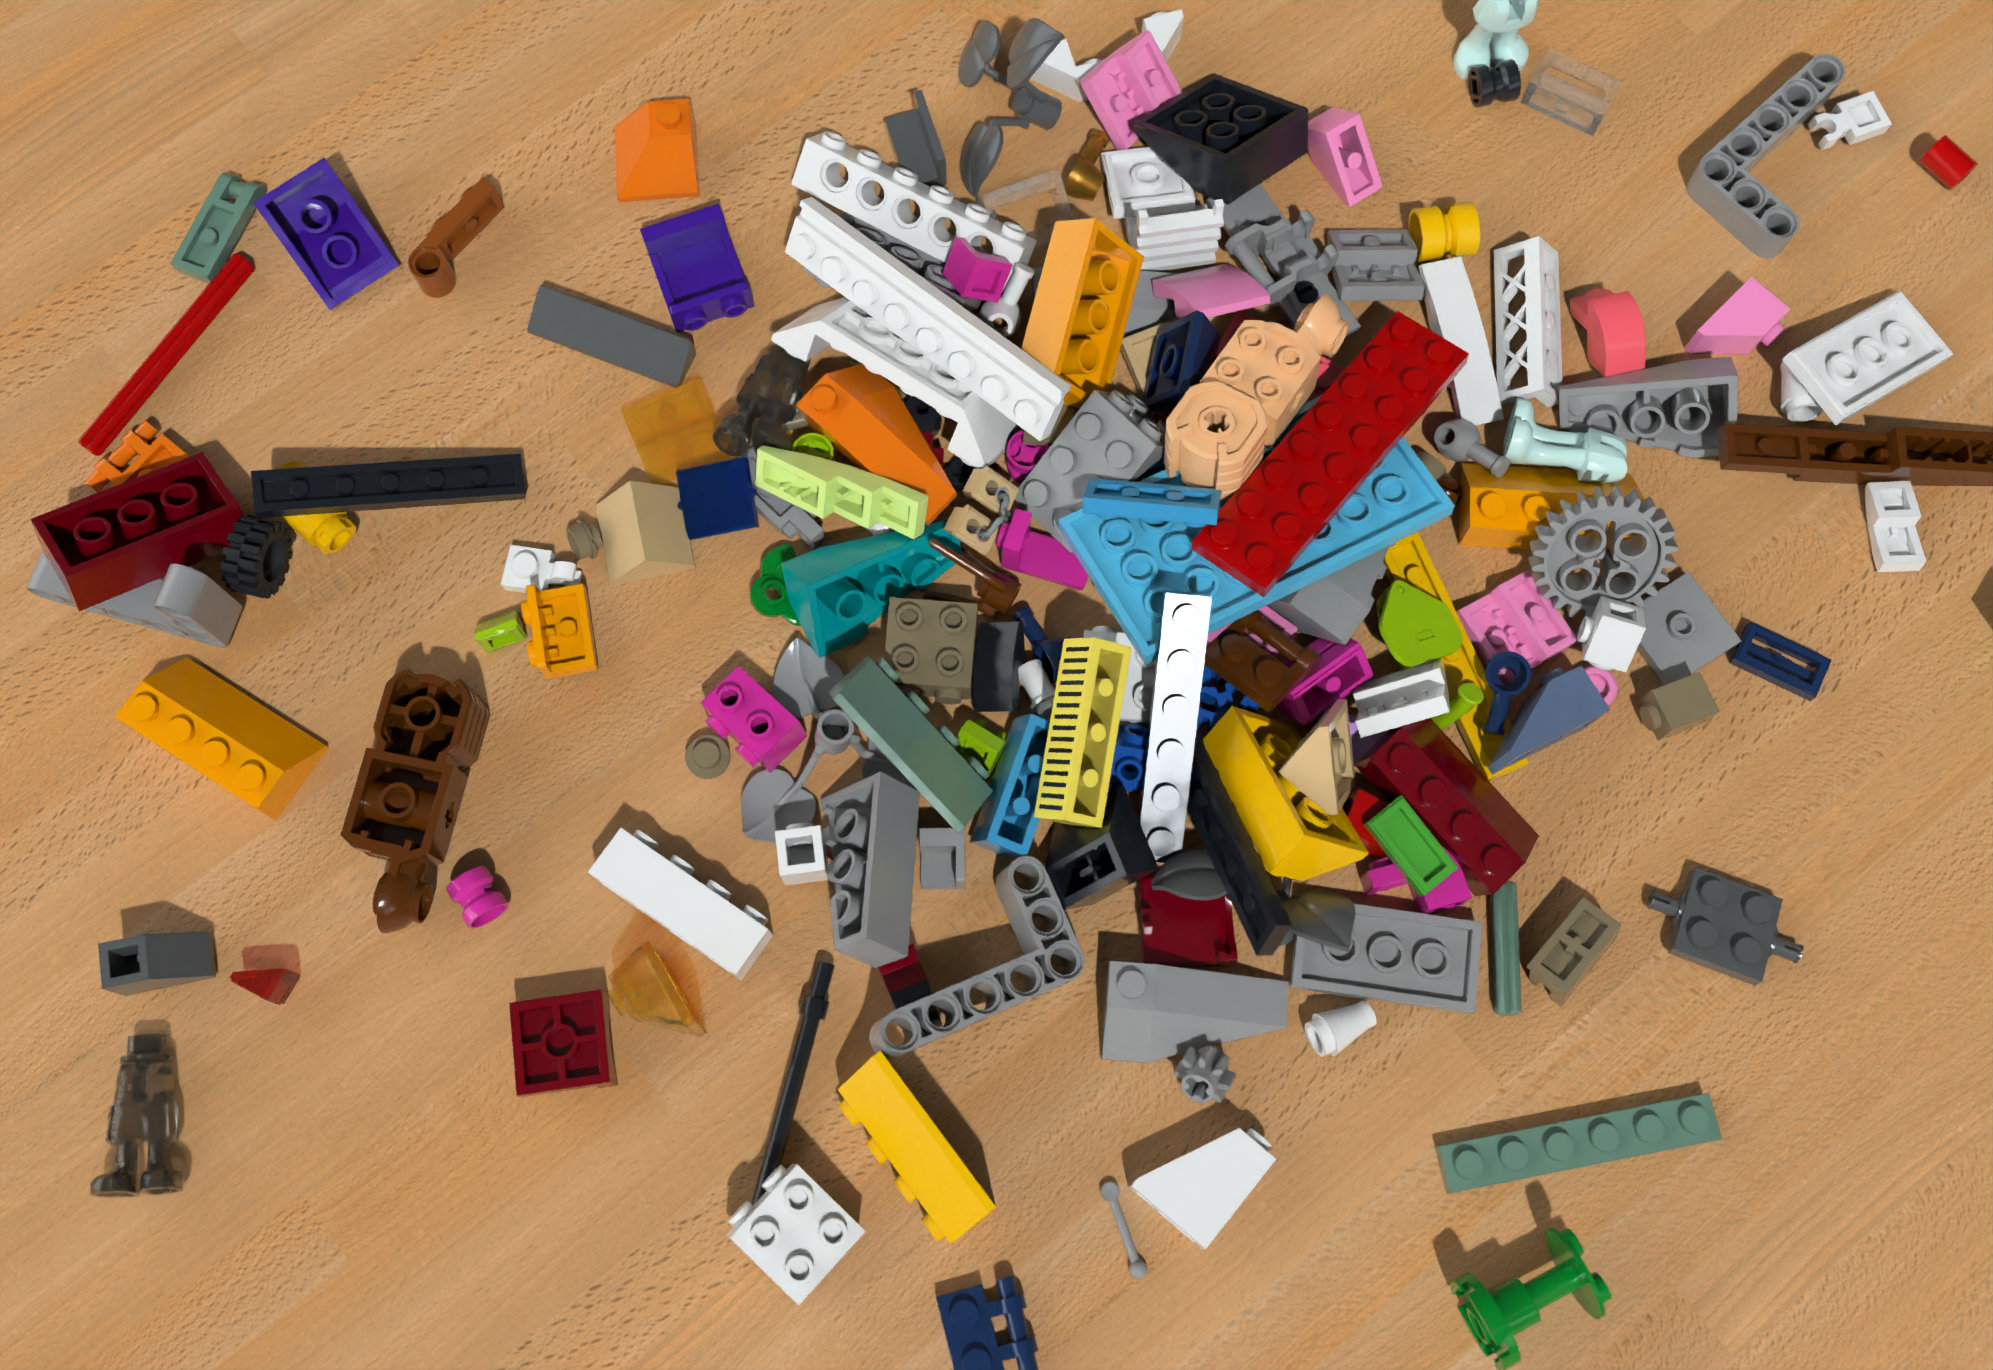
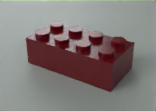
M201 452L30 520L46 558L80 612L164 577L171 563L189 567L222 553L223 547L228 548L229 542L226 540L228 533L234 534L232 526L235 522H240L242 512L239 504L209 460Z

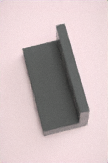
M922 90L914 91L915 110L884 118L885 128L898 166L914 172L918 175V181L930 187L932 185L943 186L947 184L946 158Z

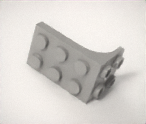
M1094 390L1018 487L1019 492L1015 501L1027 512L1032 513V517L1070 553L1074 552L1059 530L1058 519L1083 508V496L1089 478L1135 482L1149 467L1164 458L1166 423L1161 420L1156 423L1148 416L1146 412L1149 410V407L1132 393L1125 396L1116 390H1113L1111 393Z

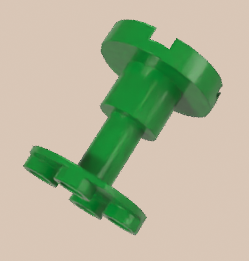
M1555 1228L1545 1231V1240L1555 1267L1523 1284L1518 1278L1513 1277L1488 1291L1480 1280L1470 1272L1450 1283L1453 1295L1457 1297L1463 1295L1466 1303L1459 1306L1458 1309L1476 1343L1486 1357L1494 1353L1498 1356V1358L1494 1359L1495 1367L1498 1370H1507L1521 1362V1355L1514 1335L1540 1322L1539 1310L1572 1293L1584 1310L1593 1318L1600 1319L1604 1317L1605 1308L1603 1303L1611 1299L1610 1291L1597 1272L1591 1274L1580 1257L1584 1254L1582 1245L1569 1228L1561 1232Z

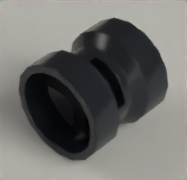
M1513 59L1500 61L1495 67H1488L1483 64L1470 68L1468 73V90L1471 101L1476 108L1488 106L1496 99H1500L1502 102H1509L1519 98L1521 78L1518 66Z

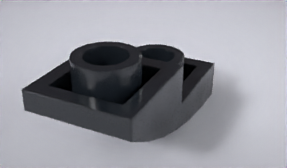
M1023 621L980 623L973 672L974 712L1021 710L1018 666L1026 663Z

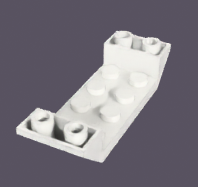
M846 297L816 305L772 335V342L784 348L789 355L800 358L805 362L828 346L839 352L846 353L864 364L872 373L880 374L898 385L906 394L915 396L932 406L940 415L958 422L947 450L958 456L968 466L977 469H983L985 466L989 467L1007 451V444L1010 438L1018 431H1022L1019 425Z

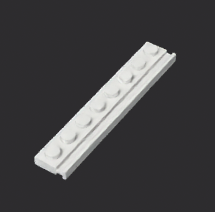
M809 197L801 200L799 206L802 207L800 215L795 217L785 253L1037 440L1041 441L1050 436L1064 405L1063 398L1072 387L1070 384L816 199Z

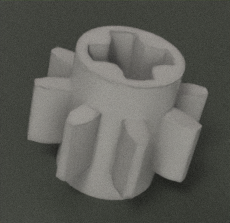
M1210 1045L1202 1047L1198 1051L1190 1046L1174 1072L1176 1077L1182 1078L1180 1091L1189 1099L1201 1104L1209 1102L1212 1098L1220 1103L1236 1077V1073L1227 1070L1230 1058L1221 1050Z

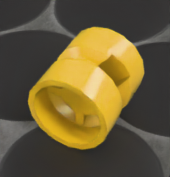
M1473 202L1446 205L1443 212L1438 206L1414 208L1411 210L1408 230L1418 249L1417 263L1440 260L1445 252L1448 256L1452 255L1453 257L1477 254L1480 245V223L1478 212Z

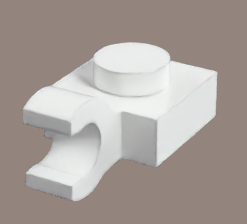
M510 545L500 585L507 591L527 593L526 586L535 584L539 591L548 590L549 584L561 587L580 584L582 572L576 570L577 565L575 563L566 561L555 562L556 555L551 550Z

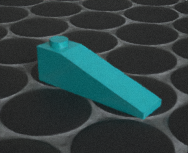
M948 520L931 523L929 526L925 525L924 533L915 539L894 531L820 547L781 563L788 600L815 654L819 658L851 645L868 634L867 626L884 613L888 615L890 597L904 598L915 588L923 590L956 564L929 546L930 539H936L962 555L960 540L944 530Z

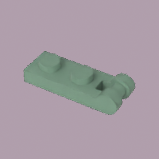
M223 172L215 182L170 263L172 267L179 273L210 283L226 263L251 215L257 209L253 202L266 195L265 187L254 182L242 183L239 177ZM237 198L235 204L229 202V200Z

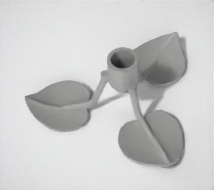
M799 638L795 639L788 646L780 658L774 676L773 695L797 719H802L811 713L813 714L814 718L818 720L815 732L817 746L795 783L787 772L774 769L771 773L763 770L755 774L746 784L741 799L742 832L747 838L761 842H776L775 831L786 830L788 825L811 823L817 807L816 800L812 794L801 788L808 780L823 753L830 755L840 754L850 745L859 756L867 759L862 768L863 779L881 771L916 789L870 739L868 750L859 742L860 737L853 734L854 724L852 719L844 711L835 710L838 704L828 693L844 678L842 670L828 656L825 655L819 658L813 648Z

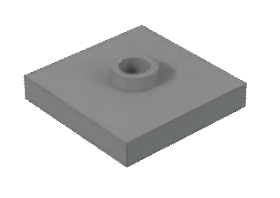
M1689 572L1660 589L1657 596L1651 595L1643 600L1644 606L1642 608H1644L1646 630L1637 650L1664 685L1692 675L1742 642Z

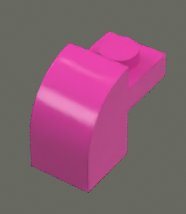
M1445 848L1444 850L1459 868L1425 896L1419 897L1389 857L1370 863L1371 870L1367 871L1360 879L1365 896L1408 884L1417 911L1423 914L1431 915L1462 906L1472 898L1458 861Z

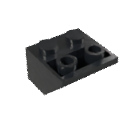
M1118 786L1108 792L1102 828L1055 823L1045 869L1064 910L1096 904L1159 869L1124 786Z

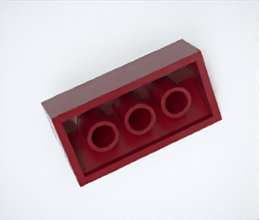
M1431 718L1390 729L1354 763L1357 769L1389 803L1397 796H1403L1440 845L1458 861L1468 888L1474 896L1495 894L1526 863L1539 837L1535 830Z

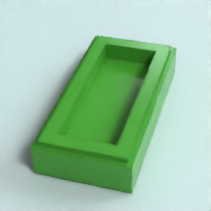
M1402 795L1394 798L1363 823L1367 831L1419 897L1425 896L1459 868Z

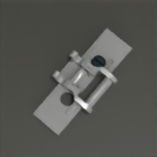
M1261 184L1230 204L1224 203L1223 228L1230 237L1225 244V248L1229 254L1237 256L1248 274L1268 292L1270 304H1265L1266 306L1273 305L1276 310L1280 309L1294 329L1304 308L1309 303L1316 304L1320 297L1327 293L1337 303L1341 319L1349 322L1346 336L1360 329L1361 325L1344 301H1340L1337 291L1325 276L1332 271L1339 258V253L1333 244H1329L1324 248V253L1322 254L1310 238V231L1315 223V219L1308 209L1302 211L1299 215V220L1292 225L1288 219L1284 218ZM1209 197L1206 203L1210 209H1213L1214 199ZM1256 254H1261L1270 267L1271 272L1279 281L1275 283Z

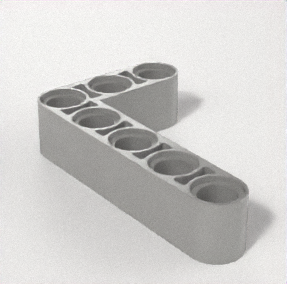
M1819 54L1811 59L1705 154L1687 181L1686 189L1692 200L1758 257L1768 259L1779 255L1797 232L1799 220L1793 210L1749 172L1817 112L1830 98L1845 77L1844 64L1834 55Z
M42 550L26 589L45 599L76 607ZM171 563L164 580L157 579L85 610L226 648L243 606L206 574L184 565Z
M1030 856L1017 858L999 872L995 883L999 899L1024 955L891 1011L876 1021L870 1029L869 1041L875 1053L881 1051L888 1059L900 1057L1057 989L1081 974L1085 962L1083 952L1048 873L1039 860ZM1014 871L1025 875L1029 884L1028 890H1023L1016 885L1013 878ZM1032 913H1038L1043 916L1047 924L1046 933L1035 928L1032 922ZM1052 954L1059 956L1065 964L1064 975L1058 974L1052 968L1050 962ZM1012 971L1018 972L1024 977L1026 982L1024 992L1016 990L1011 984L1010 976ZM971 988L978 989L984 994L986 999L984 1010L976 1008L971 1003L969 997ZM931 1005L937 1006L943 1011L946 1019L943 1028L936 1027L930 1022L928 1008ZM888 1023L896 1024L902 1029L904 1041L901 1046L893 1045L887 1039L885 1030Z

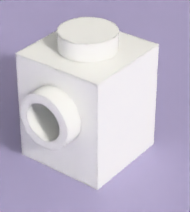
M1600 596L1592 617L1585 616L1578 631L1577 641L1582 642L1583 660L1589 661L1591 665L1602 670L1616 669L1627 672L1646 630L1644 608Z
M795 823L788 825L786 830L775 831L779 875L785 886L828 880L826 844L824 843V833L820 825L813 826L812 823Z

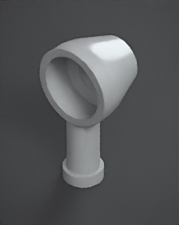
M1451 419L1436 429L1434 434L1435 444L1438 451L1445 458L1455 462H1463L1471 458L1490 470L1491 474L1497 478L1503 476L1509 468L1510 459L1505 456H1499L1480 444V432L1472 422L1465 419ZM1451 431H1454L1455 438L1452 443L1448 444L1447 436Z

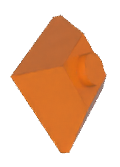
M689 98L648 101L615 126L618 202L700 196L696 122Z

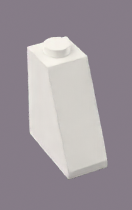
M1238 1128L1135 1179L1129 1188L1200 1249H1206L1275 1162L1276 1158L1268 1152L1272 1145L1259 1133L1251 1128L1245 1133Z

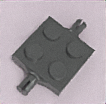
M1695 867L1689 872L1685 890L1678 899L1661 894L1656 890H1653L1648 898L1649 902H1647L1646 906L1648 909L1672 916L1673 934L1668 953L1754 986L1763 981L1767 961L1772 954L1790 960L1793 963H1798L1802 956L1800 952L1803 951V945L1782 939L1777 935V921L1783 901L1779 897Z

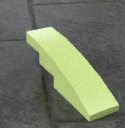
M761 446L757 449L755 486L822 519L834 512L867 529H870L877 523H881L912 539L924 533L928 495L885 477L839 462L769 446Z

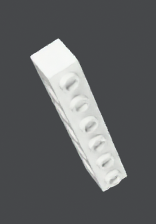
M825 131L806 138L791 185L945 263L956 237L965 238L977 252L989 254L981 246V237H987L993 245V252L990 255L1006 257L1013 265L1002 292L1005 291L1014 273L1013 268L1015 264L1019 262L1028 265L1037 240L1027 236L1026 229L1012 222H1004L1003 224L991 218V213L986 208L971 203L965 205L953 199L954 193L937 185L930 187L918 181V175L901 167L894 169L882 163L880 155L865 149L858 151L846 145L847 140L839 134ZM840 163L843 164L848 171V181H845L840 176ZM875 181L883 187V200L875 193ZM911 199L919 205V218L914 216L910 210L909 203ZM946 217L955 223L956 236L951 235L945 227Z

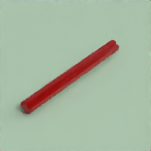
M237 253L231 256L79 438L78 443L84 449L96 456L104 452L254 271L253 265L246 258Z

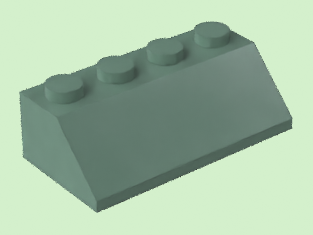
M867 656L828 693L957 833L961 832L993 791L985 782L991 775L973 756L967 761L962 758L955 750L961 742L943 723L936 729L925 718L930 709L913 691L907 696L901 692L894 684L900 676L883 658L875 663Z

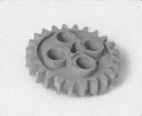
M1596 486L1593 498L1587 499L1581 491H1578L1577 503L1573 506L1562 499L1560 504L1563 512L1558 515L1547 511L1546 516L1550 526L1537 525L1535 530L1540 540H1533L1529 543L1533 555L1528 557V561L1533 571L1531 575L1535 586H1539L1543 599L1551 598L1554 609L1558 610L1565 605L1570 617L1577 614L1580 609H1583L1585 616L1592 617L1600 596L1624 603L1633 602L1642 608L1644 603L1641 595L1647 593L1657 596L1659 594L1654 584L1655 581L1669 582L1670 579L1664 568L1676 566L1671 553L1678 551V546L1673 538L1675 531L1671 523L1667 522L1668 518L1662 508L1656 509L1651 497L1641 501L1635 489L1623 498L1619 486H1614L1609 496H1604L1600 486ZM1611 521L1608 530H1606L1607 523ZM1593 529L1592 532L1585 536H1577L1582 531ZM1637 533L1633 538L1622 540L1626 535ZM1583 568V569H1582L1580 572H1578V573L1568 574L1569 572H1571V571L1574 570V569ZM1626 572L1620 577L1612 578L1615 574ZM1597 577H1598V578H1599L1598 584H1597L1596 586H1594L1595 583H1596Z

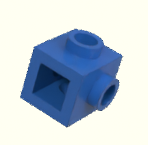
M1137 724L1119 725L1109 784L1116 788L1124 786L1127 792L1142 789L1148 728Z

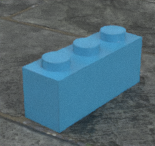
M1027 714L1013 719L1006 744L990 784V788L993 791L983 803L970 840L971 843L1008 858L1028 855L1040 820L1039 818H1034L1050 721L1034 714Z

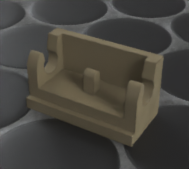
M1582 897L1527 965V968L1530 970L1529 980L1535 986L1539 983L1545 985L1551 991V1000L1562 1007L1616 940L1622 924Z

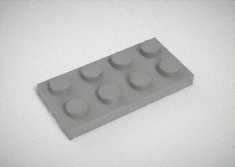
M1354 904L1355 922L1348 952L1318 944L1295 935L1289 988L1469 1015L1475 1013L1482 922Z

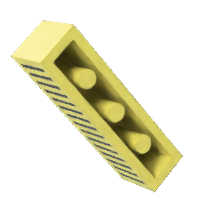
M1096 637L1064 639L1034 818L1068 825L1102 828L1132 647Z

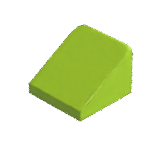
M517 610L481 622L476 625L474 631L476 641L488 653L527 638Z

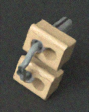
M985 466L983 469L974 468L963 489L964 496L967 499L976 500L992 512L1000 515V517L992 521L969 504L965 505L964 508L954 507L944 530L982 555H986L997 537L1000 524L1006 523L1007 517L1010 516L1009 510L1019 492V488L988 466Z

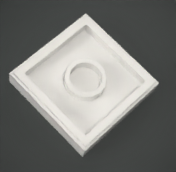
M1151 147L1101 153V165L1114 219L1136 217L1138 210L1147 209L1148 215L1195 210L1196 198L1193 188Z

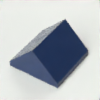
M1196 310L1157 330L1142 399L1149 407L1147 412L1171 414L1191 386L1200 383V380L1216 360L1221 336L1204 313Z

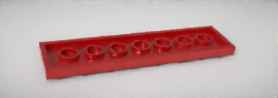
M1397 311L1219 511L1217 525H1206L1192 540V550L1262 597H1265L1466 365L1469 353Z

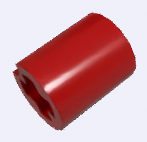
M1947 135L1938 140L1919 160L1924 167L1950 190L1963 181L1978 165L1972 157Z

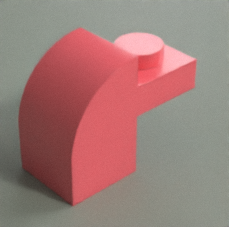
M1594 289L1588 291L1586 295L1570 298V314L1587 330V361L1603 377L1645 369L1646 337L1644 323L1639 307L1629 291L1614 294L1609 289Z

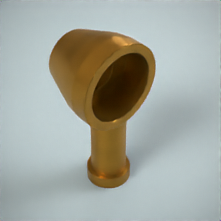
M1093 130L1090 133L1086 147L1079 156L1061 190L1065 195L1093 201L1105 177L1094 164L1102 149L1106 148L1109 143V137L1100 130Z

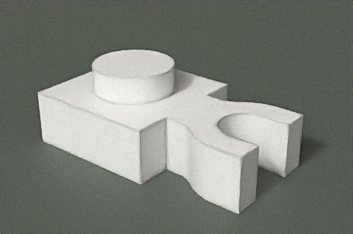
M1874 91L1837 103L1831 113L1816 115L1808 124L1811 131L1824 128L1830 133L1824 135L1818 143L1821 150L1832 147L1842 137H1845L1848 144L1852 145L1884 134L1892 125Z

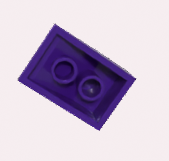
M322 158L253 202L329 310L337 307L400 266L325 158Z

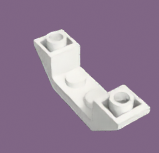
M1182 9L1172 12H1158L1149 18L1143 19L1142 32L1150 30L1166 62L1181 39L1184 19ZM1061 40L1030 79L1077 102L1086 101L1089 99L1079 81L1104 59L1095 58L1086 61L1083 65L1076 66L1067 40Z

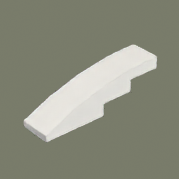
M1461 256L1418 265L1420 276L1425 284L1424 299L1430 330L1469 353L1466 365L1446 387H1451L1456 419H1465L1474 425L1503 420L1495 372L1485 331Z

